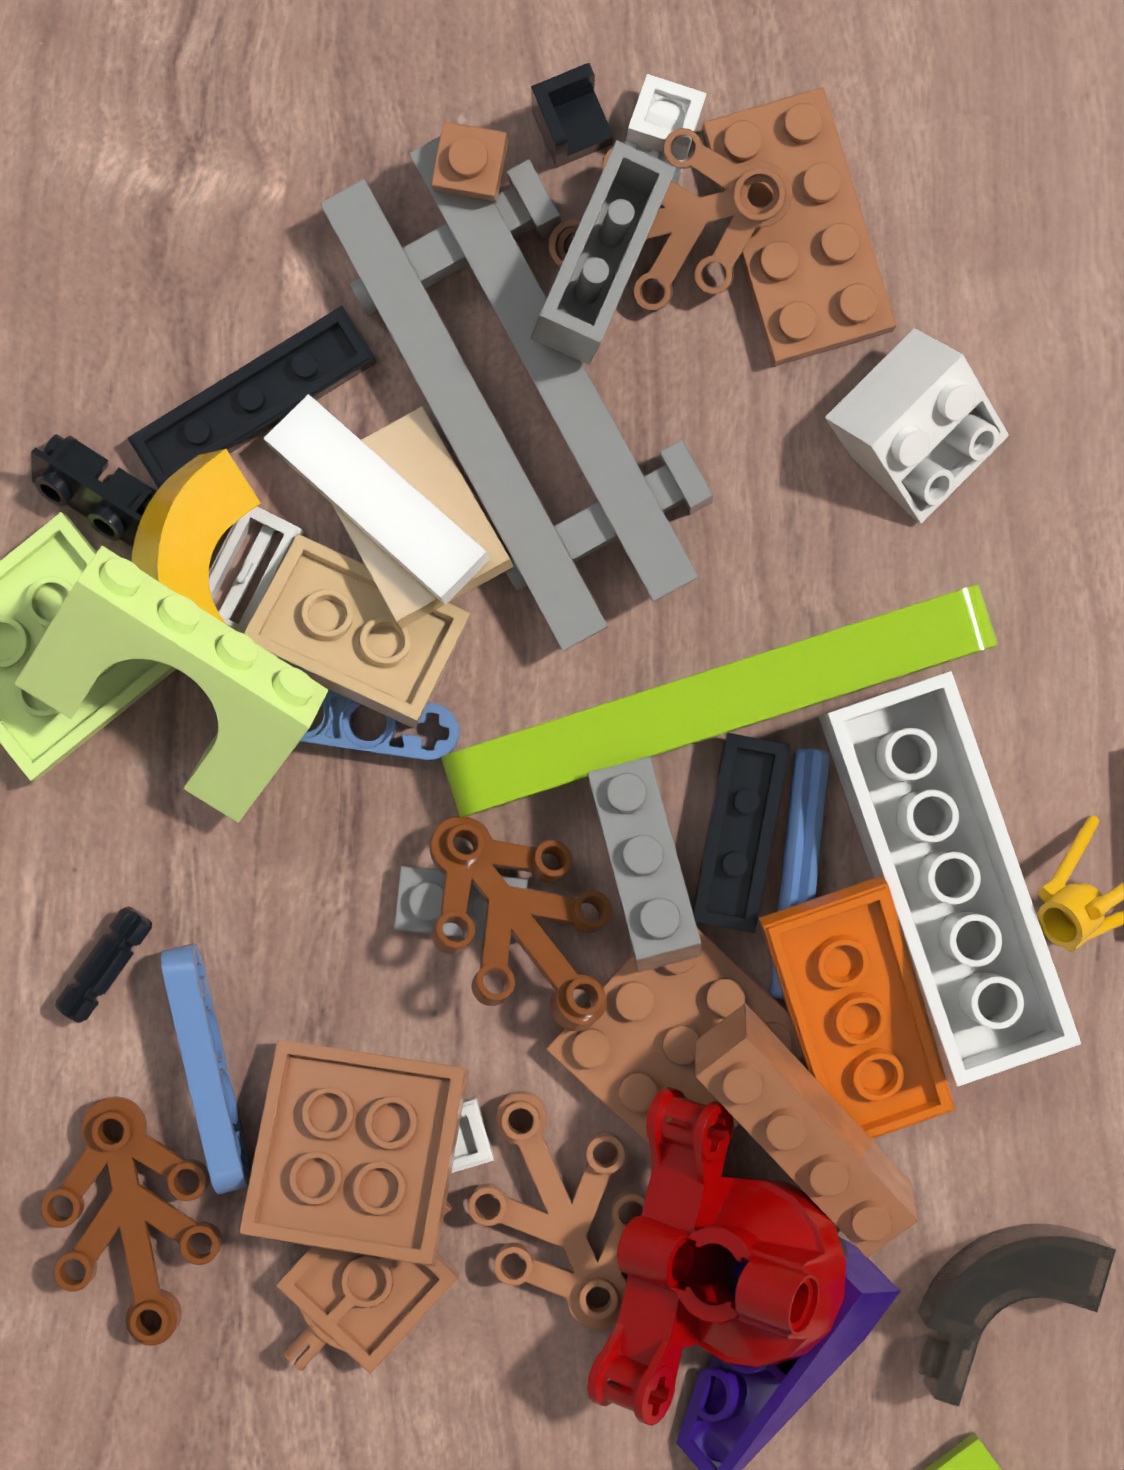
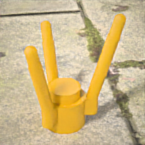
M1094 815L1088 817L1083 827L1079 830L1051 880L1038 889L1039 897L1045 902L1039 908L1037 914L1042 932L1051 942L1066 948L1070 952L1077 950L1086 941L1124 925V910L1106 917L1104 916L1107 911L1124 900V882L1104 895L1089 884L1065 885L1099 825V819Z

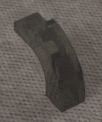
M1043 1223L1022 1224L999 1229L976 1239L962 1248L940 1269L932 1280L917 1312L928 1328L938 1331L936 1338L932 1336L927 1338L919 1362V1373L924 1375L923 1383L932 1397L959 1407L981 1335L989 1322L1009 1305L1025 1299L1050 1298L1098 1312L1116 1249L1099 1236L1069 1227Z

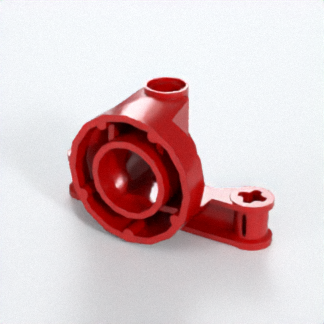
M672 1087L663 1088L656 1094L647 1114L646 1132L649 1138L652 1171L642 1215L634 1217L626 1225L618 1243L617 1264L621 1272L628 1274L618 1322L604 1348L593 1362L587 1383L588 1397L593 1403L605 1407L614 1403L633 1411L639 1422L651 1426L660 1422L671 1405L683 1348L699 1345L725 1363L752 1367L776 1365L809 1353L831 1331L845 1298L846 1259L834 1223L805 1192L786 1181L722 1177L727 1148L733 1132V1116L718 1101L710 1102L708 1105L686 1099L682 1091ZM667 1117L672 1118L671 1122H666ZM710 1126L714 1128L712 1131L709 1130ZM729 1250L738 1262H748L739 1277L735 1297L730 1292L725 1275L726 1256Z

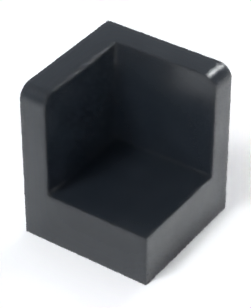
M590 63L583 64L531 86L532 113L555 168L613 145L614 136L594 91L595 74Z

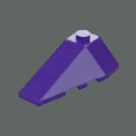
M839 1237L846 1259L845 1298L831 1331L809 1353L776 1365L763 1367L725 1363L712 1354L708 1368L699 1372L676 1441L677 1445L699 1470H743L866 1339L900 1293V1290L855 1245ZM736 1261L733 1274L737 1275L738 1278L732 1293L734 1297L739 1277L748 1262Z

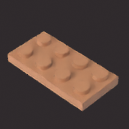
M824 87L703 122L702 133L707 148L741 168L760 161L775 164L787 174L792 185L793 199L787 214L772 226L756 227L740 255L773 367L893 332L896 327L895 319ZM756 183L749 191V200L755 207H765L773 199V190L767 183ZM718 184L720 192L727 190Z

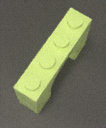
M104 546L100 547L75 582L14 685L69 719H72L100 674L117 662L130 659H148L170 665L185 673L204 690L212 702L218 720V733L204 751L183 789L238 823L308 731L328 692L327 688L312 680L302 670L290 666L256 644L247 635L232 629L199 608L189 598L177 594L141 571L131 561L119 557Z

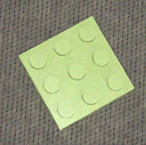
M62 512L0 560V744L30 781H38L176 670V668L148 659H130L117 662L100 674L72 719H69L14 685L75 582L97 553L69 517Z

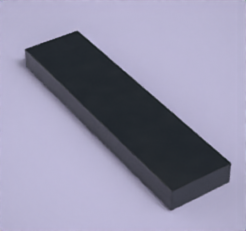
M340 306L127 437L159 489L170 476L196 456L227 449L229 454L276 426L308 394L313 399L318 400L377 362L343 306Z

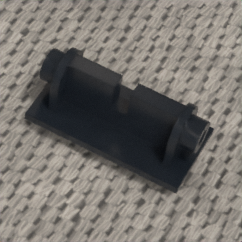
M55 434L48 441L43 452L36 447L31 451L32 483L35 484L43 497L60 507L68 505L88 518L92 527L107 539L113 541L121 539L133 547L140 520L148 503L157 492L155 489L144 484L120 467L106 483L98 480L108 467V460L79 442L73 436H68L64 439Z

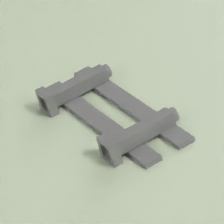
M439 136L409 154L446 221V224L402 248L365 179L321 202L320 205L360 276L350 282L357 299L367 316L379 311L509 551L508 556L513 565L512 568L506 571L517 592L526 587L530 589L563 651H566L608 628L574 563L619 539L652 601L655 602L699 578L664 513L684 503L691 515L713 502V494L683 439L660 451V460L663 466L643 476L582 362L530 339L547 298L515 239L534 229L540 241L543 242L550 238L552 231L561 223L560 214L531 161L528 159L507 171L511 188L498 194L497 203L434 192L431 184L440 142ZM468 265L473 270L598 500L597 503L553 526L425 291L428 287Z

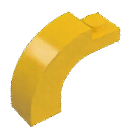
M227 449L196 456L164 482L146 507L135 535L132 550V563L141 571L177 594L189 598L199 608L223 623L225 621L215 607L209 587L211 556L224 532L261 504Z

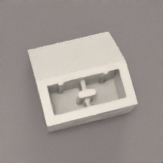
M915 328L825 416V419L850 457L914 520L921 524L1009 436L964 355Z

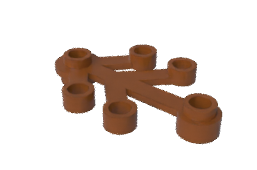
M466 816L451 817L440 823L433 832L429 845L433 863L445 874L441 914L432 929V940L435 946L446 954H457L462 952L472 941L475 934V926L472 919L466 914L472 883L487 902L480 970L473 977L471 984L475 998L484 1005L496 1006L503 1003L513 992L515 977L508 967L510 938L512 934L553 987L554 992L550 1000V1010L556 1022L563 1028L571 1031H582L591 1027L601 1018L606 1009L607 998L603 987L591 976L578 975L534 918L571 924L582 933H595L611 917L612 908L608 898L595 890L585 891L577 898L509 886L494 868L532 872L534 877L541 882L555 883L567 873L572 864L570 850L560 841L547 840L536 848L493 840L482 823ZM462 837L468 840L473 846V853L462 854L458 852L454 847L453 839ZM544 853L554 855L560 863V869L550 870L545 867L541 855ZM589 903L596 907L599 912L598 921H591L585 918L581 912V904ZM446 923L458 925L463 932V940L458 942L449 940L443 932V925ZM488 974L497 976L503 984L502 993L494 994L489 992L484 986L483 977ZM581 989L587 992L592 1001L591 1008L584 1009L579 1007L573 999V991Z
M107 1097L95 1103L84 1116L82 1137L87 1148L64 1183L49 1192L41 1204V1214L49 1225L56 1228H64L71 1225L83 1213V1196L104 1167L108 1165L112 1192L76 1247L67 1251L57 1260L53 1271L54 1279L66 1291L75 1292L85 1288L96 1275L97 1260L120 1227L134 1301L126 1313L127 1330L141 1344L149 1346L158 1345L168 1340L177 1329L181 1320V1307L179 1301L171 1292L160 1288L147 1223L178 1242L183 1257L195 1265L207 1264L215 1258L222 1247V1235L215 1225L208 1222L198 1223L139 1184L135 1159L166 1177L170 1193L181 1201H192L200 1197L209 1185L210 1176L207 1167L202 1162L195 1159H184L147 1134L146 1117L136 1103L124 1097ZM107 1119H115L122 1124L124 1134L120 1141H111L104 1135L103 1124ZM183 1169H190L196 1172L200 1180L198 1189L194 1191L183 1189L178 1182L179 1172ZM61 1195L70 1199L73 1204L71 1216L62 1217L54 1211L53 1200L56 1196ZM195 1233L208 1235L212 1241L211 1252L206 1254L196 1252L190 1243L191 1236ZM76 1259L83 1263L86 1270L84 1279L74 1280L67 1275L65 1270L67 1260ZM144 1310L156 1311L162 1320L161 1328L157 1330L145 1328L140 1320L141 1312Z

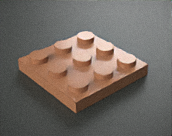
M698 928L701 941V957L638 973L634 954L632 953L602 985L606 993L607 1005L601 1018L591 1027L582 1031H571L563 1028L546 1046L547 1051L648 1145L649 1138L646 1132L647 1114L656 1094L663 1088L672 1087L683 1092L686 1099L705 1105L718 1101L695 1077L696 1040L744 1003L751 1008L797 1059L802 1056L789 1013ZM591 998L582 1008H591ZM667 1117L666 1122H671L672 1118ZM733 1117V1119H734L733 1130H734V1129L736 1128V1126L739 1124V1122ZM713 1126L709 1127L710 1131L714 1129Z
M277 1039L239 1234L435 1267L469 1071L465 1067Z

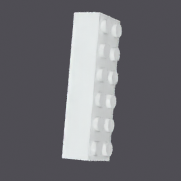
M952 671L819 716L874 878L883 876L889 885L946 1080L958 1087L1080 1045L1081 1041Z

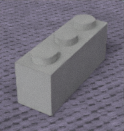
M616 140L530 339L590 365L612 319L677 169L676 167Z
M651 756L587 772L591 794L638 973L701 957V941Z

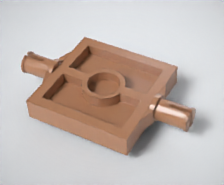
M446 1201L444 1215L452 1209L448 1201ZM310 1246L276 1284L300 1308L308 1324L293 1343L283 1351V1354L290 1363L308 1344L309 1346L301 1353L293 1365L296 1369L303 1371L306 1365L328 1343L332 1347L347 1352L371 1374L458 1279L459 1272L439 1253H437L434 1267Z

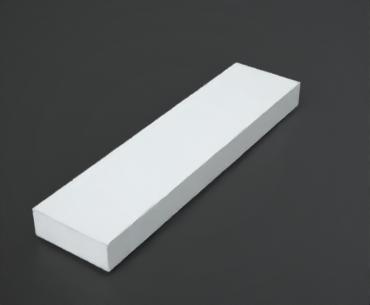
M309 394L264 437L269 448L444 605L490 560L485 549Z

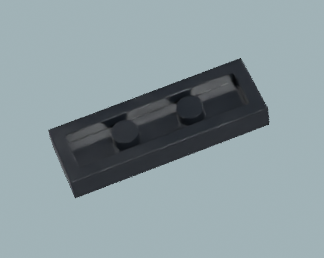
M733 733L725 734L692 910L695 922L750 933L756 932L790 744Z

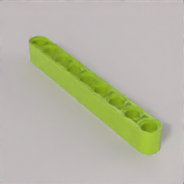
M979 584L482 742L441 756V761L458 815L464 817L587 778V772L659 755L955 660L999 644Z

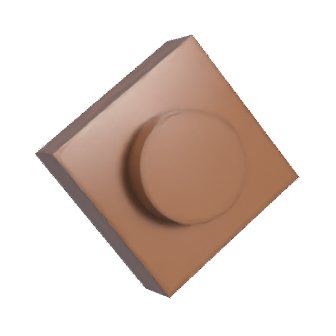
M443 121L431 184L434 192L497 203L509 142L507 132Z

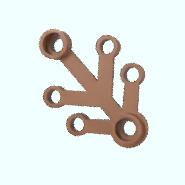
M679 128L672 131L664 142V155L668 162L680 169L694 167L727 190L698 197L671 180L661 203L664 208L658 210L646 240L669 233L671 235L650 271L637 279L634 285L636 302L642 308L651 311L667 306L673 296L672 283L706 224L733 216L714 254L703 258L695 269V281L702 291L708 294H719L726 291L734 279L733 267L756 227H769L776 224L790 209L793 189L790 179L780 167L769 162L760 161L741 168L704 146L701 138L694 131L687 128ZM682 136L690 137L695 143V153L687 161L676 160L672 154L674 141ZM613 148L605 154L602 161V170H604ZM760 182L769 184L773 190L772 201L769 205L762 208L753 206L749 200L751 187ZM569 219L561 222L550 235L549 252L554 262L560 267L568 252L566 248L567 240L576 233L581 222L579 219ZM712 262L722 264L726 270L725 281L718 287H710L703 280V270ZM653 278L661 281L665 288L664 297L656 304L647 302L642 295L643 285L646 281Z
M514 1091L506 1095L499 1103L495 1117L496 1127L499 1134L506 1141L519 1146L547 1212L507 1197L505 1192L497 1185L482 1184L474 1189L470 1196L468 1204L469 1214L479 1225L493 1226L501 1223L563 1247L573 1271L532 1258V1254L526 1246L512 1242L505 1244L498 1250L494 1263L495 1274L506 1285L517 1286L527 1282L565 1297L571 1315L583 1326L592 1329L609 1328L618 1322L627 1282L618 1267L616 1256L621 1234L629 1222L621 1219L619 1210L628 1201L638 1202L643 1207L645 1196L637 1191H625L615 1198L612 1204L614 1225L597 1261L587 1234L610 1174L617 1171L624 1162L625 1151L623 1143L618 1136L610 1132L597 1133L589 1140L586 1147L588 1162L571 1202L542 1135L547 1120L546 1108L543 1102L531 1092ZM520 1108L528 1110L533 1116L532 1126L525 1131H518L512 1128L508 1120L512 1111ZM601 1142L614 1144L618 1150L615 1160L608 1164L599 1163L593 1156V1150L596 1145ZM491 1194L497 1197L500 1202L499 1211L489 1216L480 1213L476 1207V1200L481 1195ZM512 1253L521 1255L526 1262L525 1269L519 1274L507 1273L501 1263L506 1255ZM594 1287H603L609 1291L611 1298L605 1306L597 1308L587 1302V1293Z

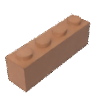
M746 1003L696 1040L695 1077L866 1258L918 1222L910 1179Z

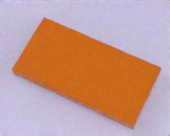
M883 876L759 918L806 1069L871 1139L955 1111L889 885Z

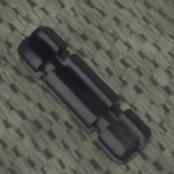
M128 906L121 909L109 925L112 932L102 935L75 973L74 978L77 980L75 984H68L56 1000L55 1007L64 1016L72 1021L81 1023L92 1014L99 1004V1001L96 999L97 996L106 994L133 956L134 952L131 950L133 945H140L152 929V922L140 911Z

